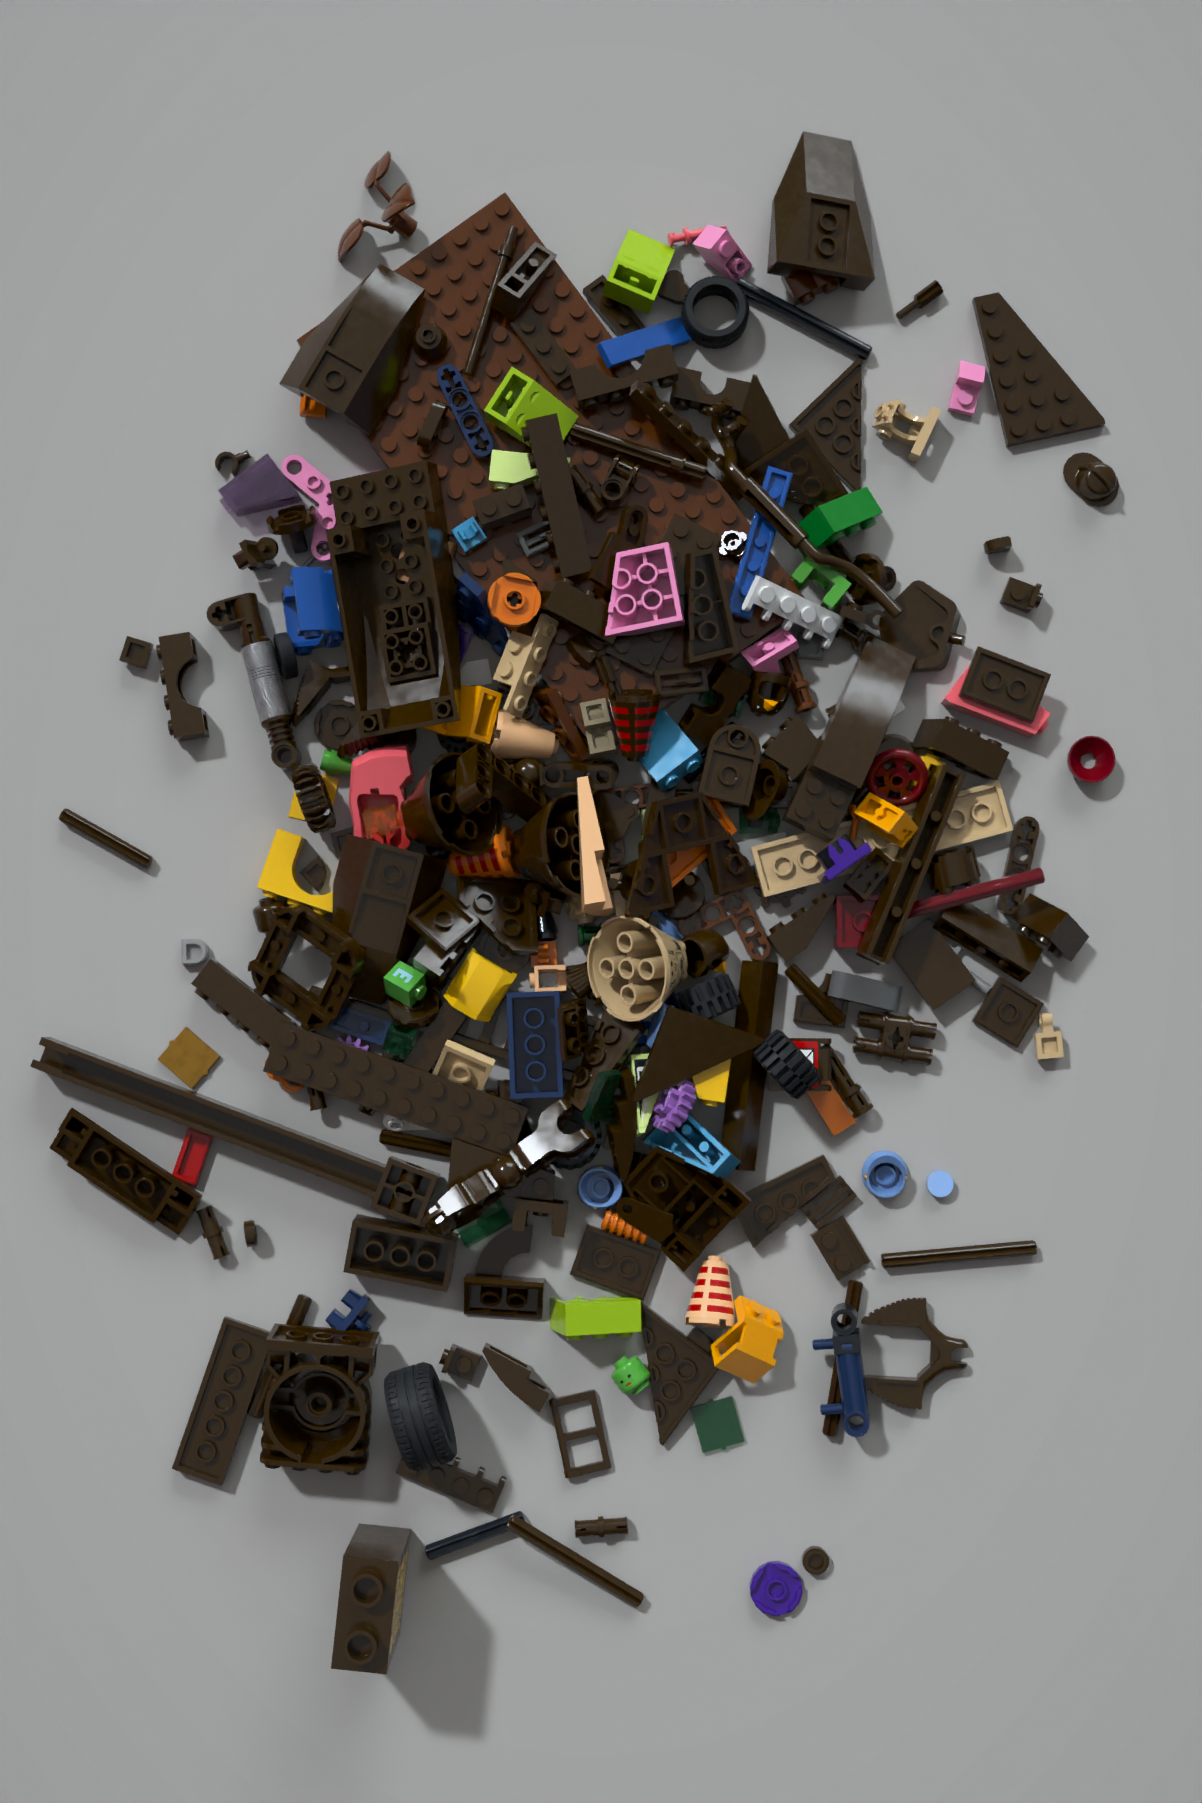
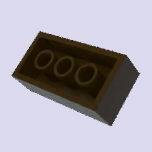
M357 1214L352 1221L343 1272L447 1292L451 1282L459 1233L452 1232L448 1236L437 1237L431 1235L426 1230V1227Z

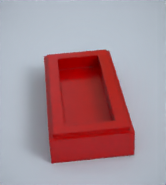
M189 1127L172 1175L183 1182L196 1186L214 1136Z

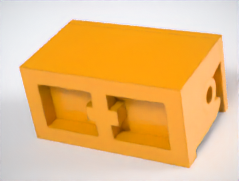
M870 792L854 811L855 815L869 823L866 827L867 829L901 848L905 846L918 829V826L905 811Z

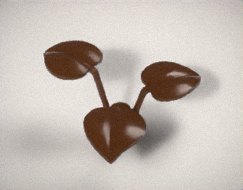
M389 151L373 165L367 174L364 184L368 190L375 186L388 201L389 205L384 210L381 219L383 222L389 223V226L368 220L362 221L360 218H357L349 225L340 239L338 246V260L340 263H342L344 256L358 243L366 226L381 229L390 234H393L395 231L405 239L410 238L417 228L418 222L404 212L405 209L415 204L410 185L404 183L395 191L392 197L380 185V179L385 176L390 165L391 153Z

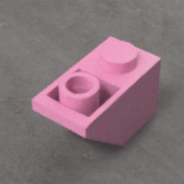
M707 225L693 243V246L705 262L735 283L752 266L726 229Z

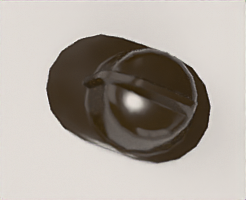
M1081 452L1072 455L1064 464L1063 475L1066 483L1086 502L1100 507L1114 501L1119 490L1118 478L1114 470L1103 463L1098 457L1091 453Z
M767 759L758 764L748 808L741 807L742 813L749 819H758L763 816L771 803L780 802L787 793L788 774L785 771L779 770L774 761Z

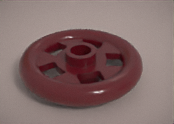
M891 749L880 753L874 758L865 781L870 793L896 807H903L915 802L922 796L926 790L929 775L925 763L918 755L905 749ZM894 760L896 765L886 770L883 764ZM907 762H910L915 767L911 773L903 767ZM884 776L885 785L877 786L876 777ZM896 776L902 778L900 782H894L892 779ZM911 779L917 782L913 790L906 788ZM889 790L900 791V796H889Z

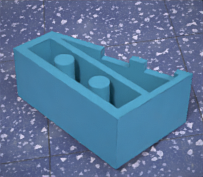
M688 1112V1118L685 1122L681 1123L680 1127L676 1126L674 1132L669 1131L666 1134L655 1128L643 1141L652 1149L657 1145L684 1158L685 1162L716 1177L721 1176L725 1179L741 1162L690 1112Z

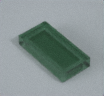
M613 1069L597 1074L581 1118L586 1122L605 1119L622 1073Z

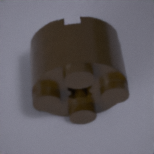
M973 845L965 846V849L961 851L955 848L933 855L926 872L931 890H935V893L940 892V894L954 891L955 885L958 884L960 886L965 885V887L980 883L979 877L982 876Z

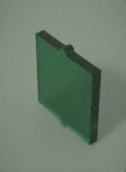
M732 1396L714 1401L709 1399L707 1403L691 1407L703 1453L719 1448L725 1450L726 1446L744 1442Z

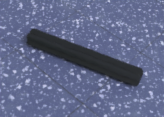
M518 1511L425 1546L426 1556L429 1560H433L509 1532L506 1528V1523L512 1515L524 1521L525 1517L522 1511Z

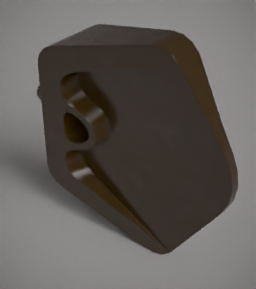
M917 580L912 582L894 600L904 610L900 616L894 619L884 610L886 615L885 617L881 616L879 620L881 640L916 657L910 673L940 671L947 666L953 644L963 646L966 636L956 634L960 621V612L951 599L925 582Z

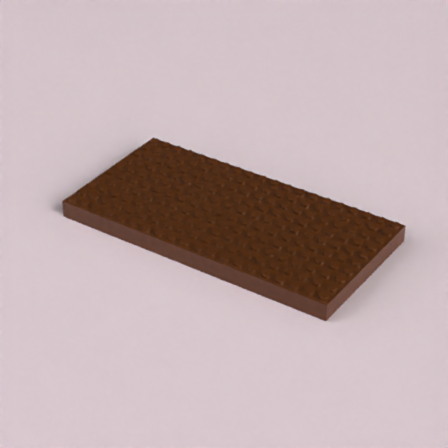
M506 193L497 197L394 271L425 289L413 334L417 328L424 324L438 325L446 333L447 347L439 357L426 359L415 352L411 337L396 392L370 436L360 431L387 469L424 460L437 464L449 542L458 545L454 558L464 572L486 591L487 595L492 584L504 576L502 559L510 560L537 581V590L539 592L544 582L561 579L560 573L555 574L551 558L556 557L554 547L527 559L516 537V533L542 521L539 506L544 504L542 496L536 495L534 483L523 487L531 506L532 515L484 532L487 541L465 554L452 534V529L472 516L481 528L472 501L498 491H495L494 487L489 485L491 457L485 460L474 457L438 384L437 371L443 365L450 364L459 370L493 440L494 450L531 453L528 445L487 421L484 414L487 404L511 367H514L536 381L579 416L575 423L681 458L686 456L688 457L687 460L700 464L629 395H626L624 399L618 402H610L608 400L600 402L599 406L592 409H585L584 407L578 409L570 378L556 388L510 327L512 321L531 308L576 369L595 364L602 373L614 378L627 377L637 371L631 362L611 369L607 368L596 347L600 342L612 339V336L556 260L526 305L513 320L497 310H493L473 376L463 374L499 260L497 254L500 245L504 244L509 226H515L519 231L513 247L515 253L512 261L508 263L505 275L535 241L544 246ZM318 324L316 327H314V328L311 329L309 332H307L306 334H304L303 336H301L299 339H297V342H298V345H299L300 348H301L302 344L304 343L305 339H306L320 324ZM445 373L444 380L449 382L451 390L456 388L453 382L455 374ZM458 394L453 398V404L457 407H462L467 403L466 396ZM438 400L448 405V411L432 448L427 450L417 445V439L433 402ZM469 417L464 421V427L468 430H474L479 422L476 418ZM570 430L563 441L566 456L570 458V467L576 465V468L586 481L593 484V490L601 499L602 483L615 456L619 453L572 438ZM480 434L475 436L478 443L476 450L481 449L482 452H486V446L489 444H483ZM619 454L621 459L633 465L639 464L641 468L621 505L616 508L606 507L601 513L593 517L583 501L577 499L592 569L609 532L617 534L621 513L628 506L640 505L647 511L648 524L642 547L660 544L675 513L720 536L726 531L744 532L748 536L751 526L722 485L708 471L703 481L685 475L679 477L678 473ZM609 489L605 492L609 497L619 495L616 489ZM631 515V516H630V521L633 523V522H634V518H633V516ZM549 526L524 537V540H530L548 531ZM547 539L529 546V550L547 542ZM720 540L717 552L729 600L741 557H736L733 554L721 555L719 548L722 546ZM770 552L763 578L804 598ZM591 571L565 577L574 582V587L582 592L584 590L591 591L598 596L597 600L606 604L603 596L604 589L588 579ZM755 604L750 621L732 616L740 651L693 663H684V625L677 626L655 671L706 665L708 677L718 659L730 664L741 656L740 652L781 627L785 618L772 612L769 620L765 621L761 619L764 608ZM540 610L527 625L520 627L506 626L505 630L509 636L512 631L532 637L540 614L547 613ZM561 622V624H558L556 634L552 639L538 676L547 688H556L563 695L564 705L567 711L574 717L576 721L575 727L586 742L587 737L580 703L605 698L616 746L619 744L608 700L607 684H602L594 661L585 669L572 657L565 644L569 638L579 634V632L572 626ZM585 636L588 642L599 651L597 657L607 655L605 651L608 645ZM609 656L617 677L614 683L619 695H621L622 689L653 690V695L655 694L654 673L651 677ZM702 673L660 677V680L702 677ZM702 683L661 687V689L666 691L698 687ZM685 695L661 698L658 712L662 709L666 710Z

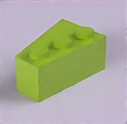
M550 1297V1329L567 1336V1340H582V1335H592L594 1339L608 1338V1334L617 1333V1337H632V1332H641V1300L635 1297H599V1299L575 1297V1300L561 1301L558 1297Z

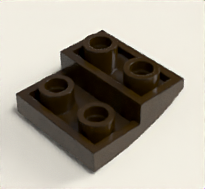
M576 998L559 1005L557 1008L561 1061L582 1056L581 1052L584 1051L587 1043L589 1044L586 998Z

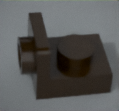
M1010 577L999 603L1029 613L1034 607L1038 608L1042 600L1043 593H1040L1042 585L1037 583L1033 586Z
M452 1344L450 1350L444 1349L439 1364L444 1365L441 1372L445 1374L449 1372L472 1381L482 1355Z

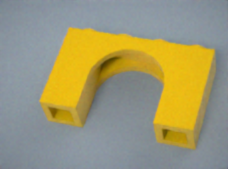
M277 828L257 888L264 890L262 894L264 896L274 897L277 900L278 895L288 898V904L300 903L303 905L304 903L313 906V911L324 916L327 915V912L332 913L333 891L325 895H311L304 891L297 881L296 866L305 838Z

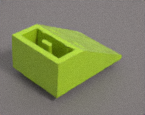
M628 229L607 277L602 295L649 315L675 248Z
M511 367L484 409L487 421L523 443L521 427H525V420L557 413L564 441L579 418L575 412L536 381L514 367Z

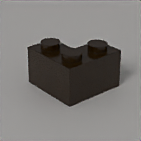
M1029 893L1012 917L1019 925L1018 931L1029 938L1031 935H1034L1040 944L1048 948L1047 952L1059 960L1061 957L1072 961L1089 938L1088 934L1067 912Z

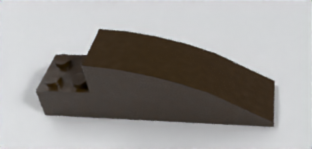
M871 635L868 636L782 821L828 843L834 839L855 792L862 787L884 738L912 669L915 656Z

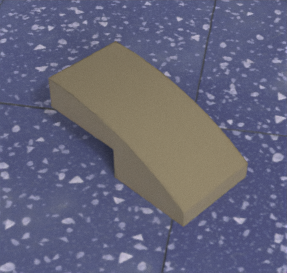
M602 698L580 703L591 758L617 753L606 699Z

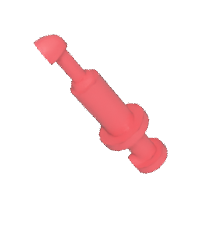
M683 228L681 234L669 233L667 235L668 244L673 246L676 242L684 241V244L688 246L690 241H695L705 228L691 231L688 228Z

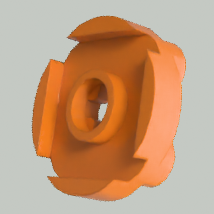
M508 573L492 584L488 592L487 604L491 616L499 623L508 627H520L527 625L538 613L541 605V595L536 585L528 576L520 573ZM513 593L517 594V599L521 600V604H516L515 607L510 606V602L507 601V597H511Z

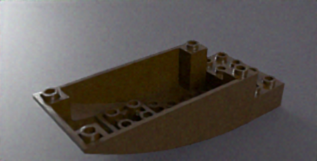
M424 460L330 481L337 528L327 529L326 534L360 739L460 721L461 672L457 603L452 558L448 544L449 536L437 464ZM396 544H402L405 548L404 556L399 559L392 555V548ZM401 569H405L409 573V580L405 584H399L396 580L397 572Z

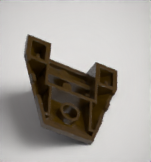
M657 1145L627 1177V1180L623 1181L631 1198L674 1215V1232L661 1243V1249L683 1272L701 1255L705 1247L732 1219H735L752 1201L733 1182L699 1169L685 1162L684 1158Z

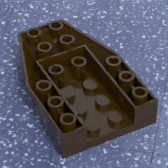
M805 131L802 132L772 201L767 274L792 278L797 270L841 277L840 287L865 291L874 281L871 218L852 141Z

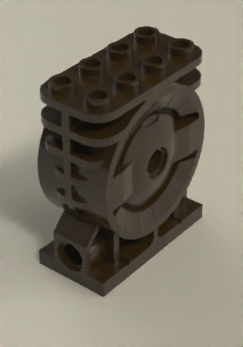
M274 1324L265 1343V1350H267L266 1367L274 1375L267 1389L264 1404V1421L262 1423L263 1436L261 1438L262 1451L260 1453V1462L265 1464L266 1468L276 1469L283 1466L291 1467L295 1471L318 1469L321 1473L342 1471L347 1475H359L361 1471L366 1469L370 1454V1431L372 1426V1390L369 1378L373 1376L376 1368L380 1332L349 1329L344 1331L336 1330L337 1328ZM313 1370L303 1375L297 1383L283 1382L286 1379L293 1381L301 1372ZM322 1397L326 1400L327 1404L320 1405L315 1401V1398ZM346 1415L359 1416V1417H350L344 1424H342V1425L339 1426L338 1428H335V1429H333V1430H328V1429L334 1428V1427H336L337 1425H339V1424L344 1420V1418L346 1417Z

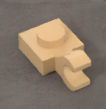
M1038 1014L1041 1032L1033 1033L1036 1059L1064 1057L1062 1032L1060 1030L1053 1031L1052 1014Z

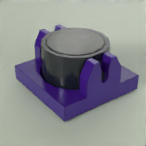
M846 833L815 855L825 870L817 878L821 884L828 883L872 852L871 847L866 842L857 848Z

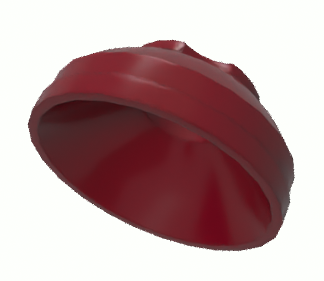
M1098 736L1080 738L1071 746L1067 756L1068 768L1072 775L1086 783H1097L1107 778L1113 771L1116 760L1111 745ZM1084 754H1090L1094 757L1095 765L1093 768L1086 769L1082 766L1081 757Z

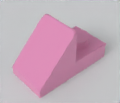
M960 361L948 411L973 416L980 389L984 384V366Z
M780 628L740 653L754 671L781 674L778 660L798 649L799 645L789 631Z

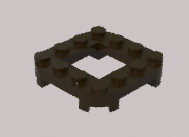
M300 903L292 904L275 912L269 920L272 922L256 959L249 962L248 971H251L252 979L256 986L253 990L258 996L261 997L266 994L303 1021L300 1027L306 1030L323 1029L335 1023L342 1015L363 972L366 952L350 936L309 907ZM298 935L332 959L330 965L333 968L319 997L313 995L281 971Z

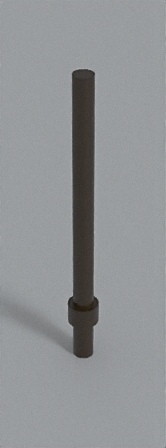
M509 226L504 244L500 245L497 254L499 260L463 370V374L467 376H473L494 310L490 306L496 286L504 277L508 263L512 261L515 253L513 247L519 231L515 226Z

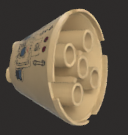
M624 915L608 919L601 925L602 928L597 936L592 937L588 949L587 971L591 988L595 997L602 1000L607 1007L606 1011L612 1016L629 1022L644 1020L657 1012L677 986L687 979L688 962L686 946L681 940L675 939L638 917H625Z

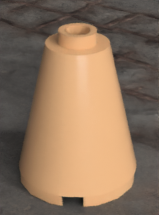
M502 708L498 709L490 744H486V747L501 759H550L552 754L556 755L559 740L555 739V733L528 720L515 717L503 711Z

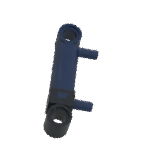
M840 1303L834 1307L831 1315L832 1338L812 1341L814 1350L834 1349L841 1403L821 1404L820 1411L822 1415L842 1414L843 1427L846 1433L852 1437H861L869 1429L870 1414L861 1351L860 1328H856L858 1313L853 1305ZM841 1314H847L852 1320L847 1324H842L838 1321L837 1317ZM852 1416H859L863 1419V1422L855 1425L849 1419Z

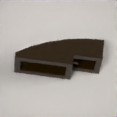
M486 1342L482 1352L498 1378L520 1400L540 1412L550 1394V1388L529 1378L532 1370L531 1366Z

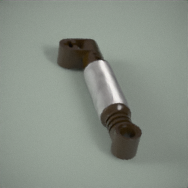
M245 593L216 601L208 607L207 619L213 626L223 632L239 628L242 639L240 648L254 696L253 699L258 711L259 721L262 728L266 729V732L269 733L267 734L268 739H271L269 743L273 745L271 746V759L282 770L293 771L301 763V753L297 748L296 741H294L293 730L290 728L293 720L292 711L281 677L282 674H280L281 671L272 639L267 637L257 596L255 593ZM230 607L234 609L236 620L229 616L232 615ZM221 613H226V615L223 616V621H220L218 618L221 617ZM291 751V760L287 763H282L281 755L283 752Z

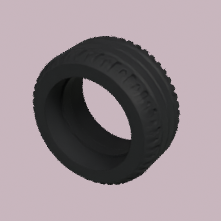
M722 276L706 277L693 284L685 294L682 303L681 319L686 332L696 344L712 349L727 347L737 341L746 328L749 316L748 299L741 287L731 279ZM716 295L724 297L735 307L737 312L736 320L725 329H707L699 324L693 314V309L697 302L707 296Z

